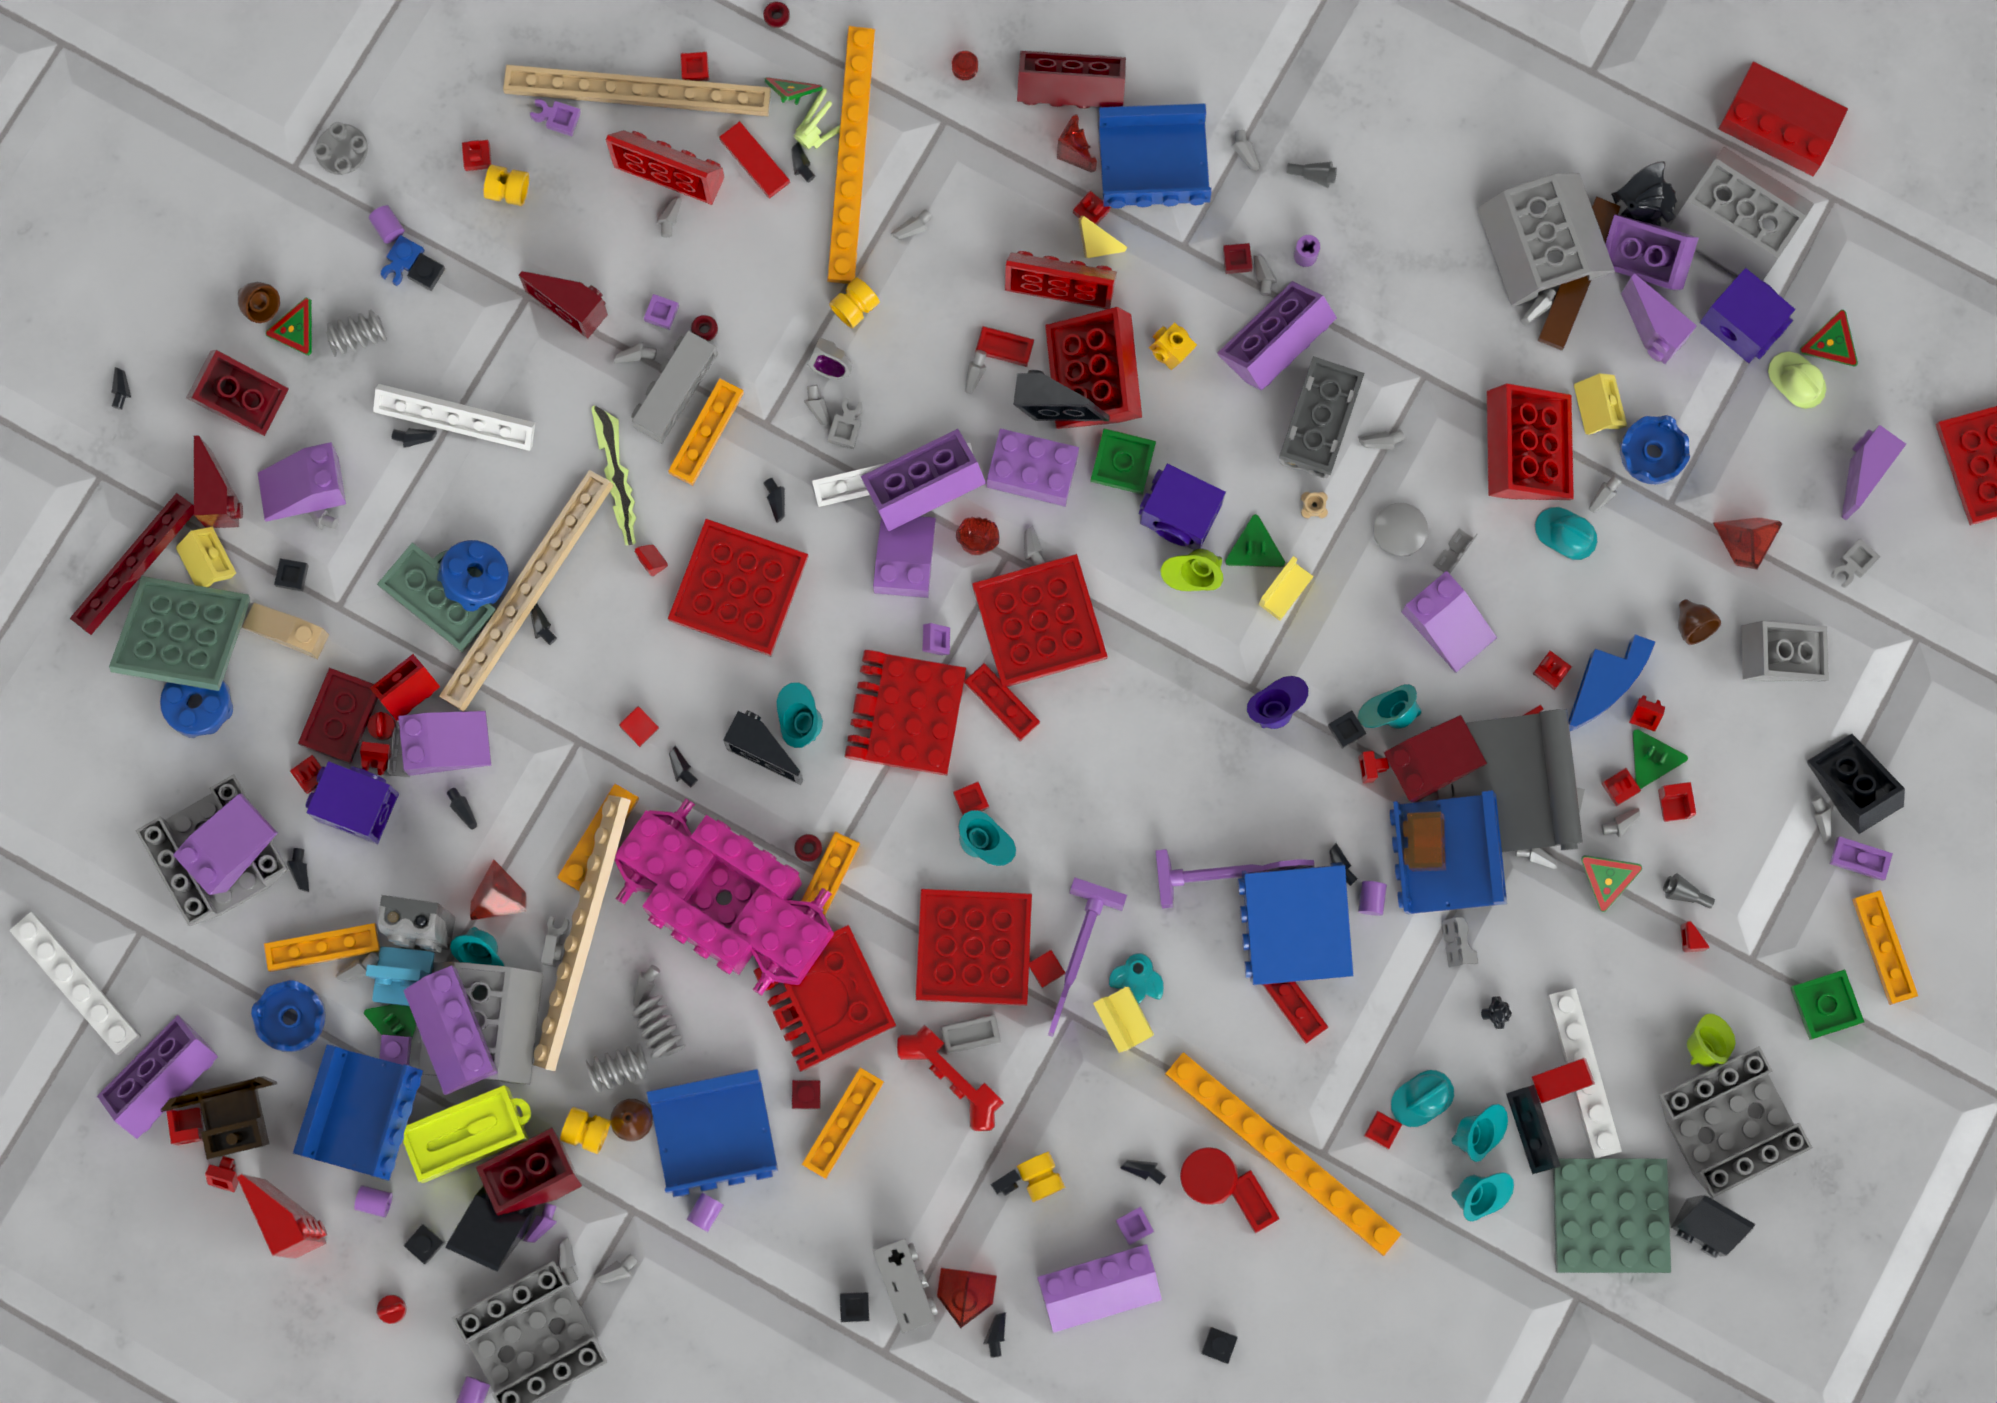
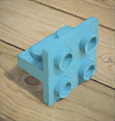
M381 947L377 966L367 965L366 976L375 979L372 1001L409 1006L403 990L423 977L432 974L435 954L431 951Z

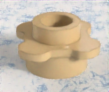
M1303 493L1301 496V501L1303 502L1301 515L1306 519L1311 516H1318L1321 519L1325 518L1328 514L1326 509L1328 496L1326 493ZM1316 503L1317 507H1312V504Z

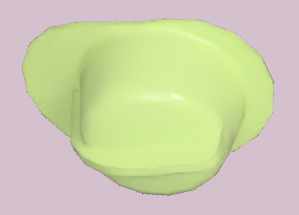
M1782 352L1776 355L1769 363V379L1796 407L1803 409L1813 408L1824 399L1826 383L1823 374L1819 368L1812 365L1800 354Z

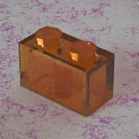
M1442 812L1407 813L1408 820L1403 821L1404 837H1408V848H1404L1405 865H1409V869L1413 872L1446 870L1444 814Z

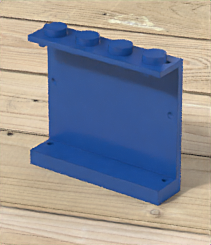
M1206 104L1099 108L1098 121L1103 207L1111 206V208L1118 209L1124 206L1137 205L1138 207L1145 208L1158 204L1171 207L1184 203L1197 206L1210 203L1212 188L1209 187L1205 129Z
M1484 791L1482 795L1406 804H1400L1398 801L1393 802L1394 809L1390 810V821L1392 826L1396 825V836L1392 837L1394 853H1398L1399 864H1395V875L1397 881L1401 880L1402 891L1398 892L1399 908H1404L1406 914H1417L1507 904L1497 797L1494 791Z
M1342 862L1330 863V866L1254 873H1248L1246 870L1242 871V878H1238L1239 895H1244V906H1240L1241 923L1246 922L1247 932L1242 934L1243 950H1248L1249 961H1244L1245 977L1250 978L1253 985L1354 976L1345 865Z
M327 1044L293 1154L390 1180L395 1168L400 1145L404 1139L408 1118L412 1113L416 1092L421 1084L423 1070Z
M758 1069L647 1092L666 1188H664L665 1193H672L673 1197L689 1195V1189L700 1187L701 1192L717 1189V1183L728 1181V1185L733 1186L745 1183L746 1177L756 1175V1180L773 1177L772 1172L778 1171Z

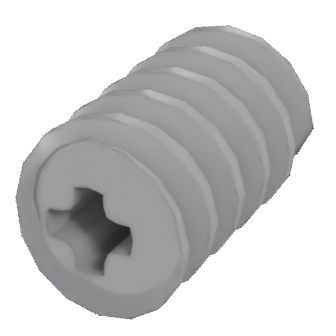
M369 310L368 319L361 313H358V322H355L349 316L348 325L346 326L340 319L337 320V329L330 323H327L326 334L334 357L337 355V348L342 354H346L347 345L353 351L357 350V342L362 347H367L368 338L373 344L378 343V335L384 341H387L379 316H376L372 310Z
M662 995L643 1002L632 1013L633 1018H641L637 1022V1027L646 1028L641 1033L642 1038H651L646 1043V1047L649 1049L655 1048L651 1053V1058L653 1059L670 1056L685 1047V1045H676L682 1038L681 1035L672 1036L671 1034L677 1026H667L666 1024L672 1018V1015H662V1012L668 1006H658L657 1004L663 998Z
M640 1043L637 1044L636 1053L628 1046L626 1047V1056H623L619 1050H616L615 1059H612L608 1053H605L603 1063L597 1056L594 1057L593 1066H590L586 1060L590 1080L598 1093L602 1092L603 1083L608 1089H613L614 1080L619 1086L624 1085V1076L632 1083L635 1081V1073L641 1079H645L646 1070H648Z

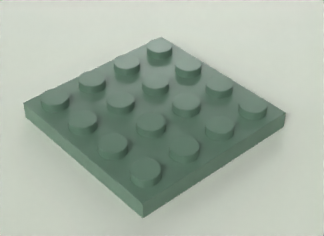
M142 576L109 665L110 672L219 691L250 603L249 594Z
M1559 1159L1561 1166L1553 1168L1556 1273H1671L1667 1159Z

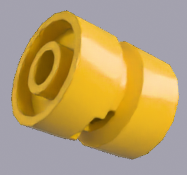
M491 164L485 177L484 198L494 201H501L504 198L508 204L523 206L529 188V172L516 169L508 172L506 167Z
M858 277L847 285L845 289L846 294L839 293L829 302L830 308L837 317L852 329L864 319L863 312L869 313L880 303L874 291Z
M572 1107L564 1123L560 1141L573 1146L580 1143L582 1144V1149L598 1154L607 1137L611 1120L598 1115H594L591 1118L587 1111Z
M1049 1151L1016 1166L1022 1180L1029 1182L1026 1189L1032 1202L1041 1200L1066 1188L1059 1173L1053 1172L1056 1165Z

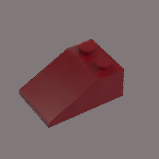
M521 271L518 275L526 293L587 339L608 315L605 307L606 303L601 298L603 294L592 285L587 287L581 282Z
M211 350L186 399L265 436L289 388L218 350Z
M199 435L193 436L194 516L205 528L239 527V519L243 518V505L235 495L212 450Z
M1462 715L1413 736L1384 752L1408 800L1413 803L1488 764Z
M553 1128L476 1167L498 1216L557 1200L582 1187L564 1145Z

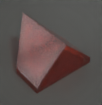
M1074 115L1058 139L1057 159L1092 173L1096 171L1097 160L1095 157L1091 158L1088 151L1091 146L1085 138L1084 130L1078 127V116Z
M1760 517L1712 522L1733 562L1737 566L1758 570L1782 526L1780 521Z
M495 860L491 863L471 900V920L526 912V892Z
M941 1268L937 1297L960 1328L993 1305L997 1276Z

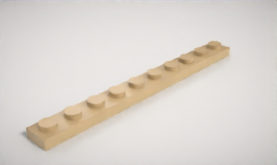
M506 65L503 87L505 94L769 116L771 87Z
M591 470L587 472L439 695L441 699L463 712L466 710L614 485L611 481Z
M608 795V799L603 805V817L600 827L595 833L594 849L587 861V874L579 890V903L572 915V928L570 935L565 940V953L562 963H560L557 969L555 988L549 997L550 1006L547 1017L542 1022L540 1042L534 1051V1066L551 1071L556 1070L631 800Z

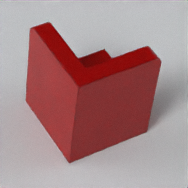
M1691 782L1664 785L1658 790L1664 822L1691 819L1696 815Z
M195 1107L179 1111H167L171 1144L178 1146L203 1141L201 1132L204 1131L201 1108Z

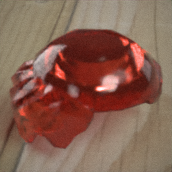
M973 516L965 518L956 531L957 542L960 543L964 551L971 555L981 556L995 549L1000 541L997 525L987 518L982 519L981 517L975 518Z

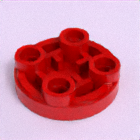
M1206 1147L1198 1149L1191 1153L1182 1165L1180 1173L1182 1187L1190 1198L1200 1204H1222L1236 1187L1238 1179L1237 1166L1225 1152L1217 1148Z

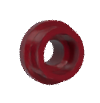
M772 2L765 7L763 17L766 24L770 27L780 28L788 23L790 12L784 3ZM774 13H780L781 17L779 19H774L772 15Z
M701 315L693 320L691 332L706 341H711L717 335L718 325L711 316ZM708 326L710 329L707 333H702L700 328Z
M802 835L795 842V854L804 862L815 861L821 855L822 844L814 835ZM806 844L813 845L814 849L811 853L803 851V847Z

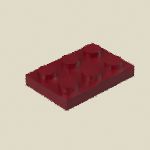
M329 667L298 744L351 764L378 700L370 689L374 684Z

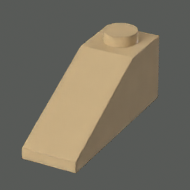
M253 603L242 626L246 630L315 659L319 658L329 636L322 627L257 603Z

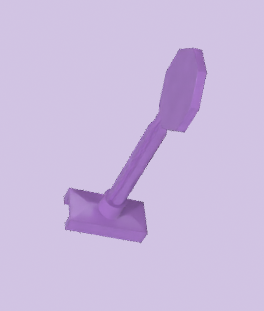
M1167 849L1156 850L1162 909L1173 908V886L1185 885L1184 883L1238 878L1242 877V871L1245 870L1248 873L1314 867V860L1298 859L1279 861L1263 866L1250 864L1183 871V869L1172 870Z
M1074 877L1069 894L1087 899L1084 909L1086 915L1065 974L1064 988L1049 1029L1048 1036L1051 1037L1054 1036L1068 991L1076 979L1097 915L1101 914L1103 905L1122 911L1127 898L1126 894Z

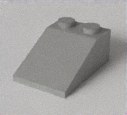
M1759 621L1741 625L1742 672L1744 680L1829 681L1826 626Z

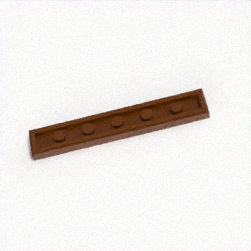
M1596 196L1592 209L1606 244L1613 217L1618 215L1621 206ZM1587 276L1560 284L1538 338L1539 342L1563 351L1591 283Z

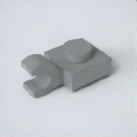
M550 916L547 922L548 934L545 938L541 962L546 966L556 967L557 960L561 961L564 944H560V936L569 930L570 922L568 919H564L563 926L556 929L554 927L555 918Z

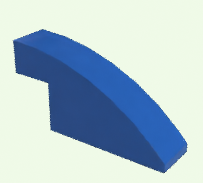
M1634 635L1629 641L1624 659L1594 649L1589 656L1568 719L1570 732L1596 719L1631 687L1649 660L1656 643L1655 641Z

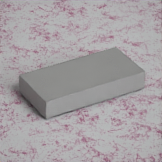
M995 1014L940 1026L946 1054L1001 1042Z

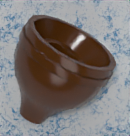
M252 282L239 289L238 306L241 313L248 320L259 324L271 320L278 312L280 296L278 291L270 284Z
M1688 599L1679 603L1680 616L1678 628L1681 637L1688 645H1694L1706 640L1720 627V617L1709 607L1693 603Z
M626 1099L614 1107L610 1115V1125L618 1138L624 1141L635 1142L643 1139L649 1133L653 1123V1116L650 1108L644 1102L638 1099Z

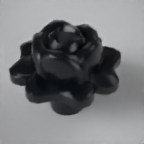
M1500 996L1492 997L1489 1008L1481 1010L1482 1019H1490L1496 1029H1504L1505 1022H1508L1512 1015L1509 1009L1510 1005L1507 1002H1503Z

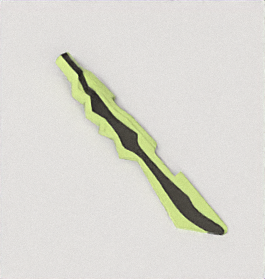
M593 406L592 414L599 450L605 448L608 462L604 472L606 479L614 485L610 493L615 500L616 506L612 507L619 528L622 530L625 545H633L636 543L633 531L636 516L632 511L635 501L631 496L633 489L627 483L629 470L620 465L619 420L601 408Z

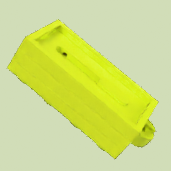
M503 1085L406 1125L403 1143L418 1182L426 1183L529 1140L524 1125L531 1118V1108L523 1099H513L509 1087ZM517 1106L522 1110V1117L519 1115Z

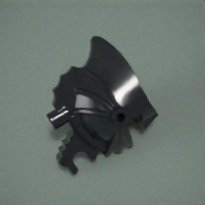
M1664 161L1655 162L1644 167L1633 175L1621 189L1611 193L1615 204L1622 200L1627 206L1620 216L1661 226L1662 222L1660 219L1662 217L1666 223H1669L1676 217L1672 212L1675 210L1677 203L1676 191L1672 188L1671 183H1666L1664 180Z

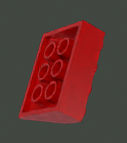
M1753 61L1718 130L1813 177L1821 167L1849 108Z
M622 130L607 135L606 143L614 168L713 205L724 180L723 168L719 163L710 159H706V161L698 159L695 154L687 150H681V152L674 150L664 141L657 140L654 142L648 140L644 134L637 131L630 133Z
M1027 251L1011 252L1006 261L1005 291L1101 309H1110L1117 271H1112V268L1098 265L1096 268L1086 266L1085 263L1076 260L1070 261V263L1063 262L1054 256L1035 257Z
M1114 307L1045 325L1051 378L1089 399L1110 416L1109 421H1055L1057 429L1114 424L1142 418L1132 316L1130 313L1119 307Z
M1508 383L1488 390V496L1521 500H1573L1572 395Z
M244 1174L237 1176L272 1256L296 1259L326 1244L324 1236L327 1235V1232L321 1220L316 1221L315 1217L266 1179Z

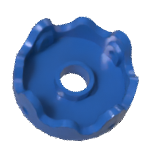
M1644 416L1629 427L1620 444L1622 464L1626 471L1640 482L1655 485L1667 483L1680 474L1690 459L1689 437L1679 429L1676 420L1671 416ZM1650 445L1657 446L1661 451L1660 457L1653 458L1649 456L1647 447Z
M466 540L453 545L445 553L437 573V581H441L445 596L449 600L460 603L469 612L476 611L485 604L496 603L504 592L509 577L508 565L503 555L492 545L478 540ZM476 567L481 571L482 575L480 577H472L467 569Z
M224 680L219 691L167 682L161 692L160 707L164 719L173 729L189 738L216 733L233 714L230 689ZM195 694L201 695V705L197 708H190L188 705L189 698Z
M293 980L273 984L266 988L264 994L254 1003L251 1010L257 1036L271 1048L282 1052H296L309 1047L318 1039L325 1025V1007L319 995L310 987ZM290 1009L295 1010L298 1015L297 1021L292 1025H286L283 1021L284 1013Z

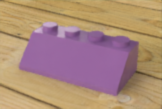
M1292 281L1217 354L1247 384L1262 391L1303 350L1307 349L1322 332L1326 331L1337 317L1323 295Z
M959 429L861 476L888 532L986 484L978 462Z
M451 965L427 975L403 990L444 1095L498 1073L455 967Z
M177 1015L97 1097L112 1119L138 1139L151 1128L155 1120L163 1113L161 1108L170 1098L180 1096L183 1092L190 1089L193 1082L213 1065L218 1056L209 1044Z
M1147 1244L1037 1277L1053 1333L1162 1300Z

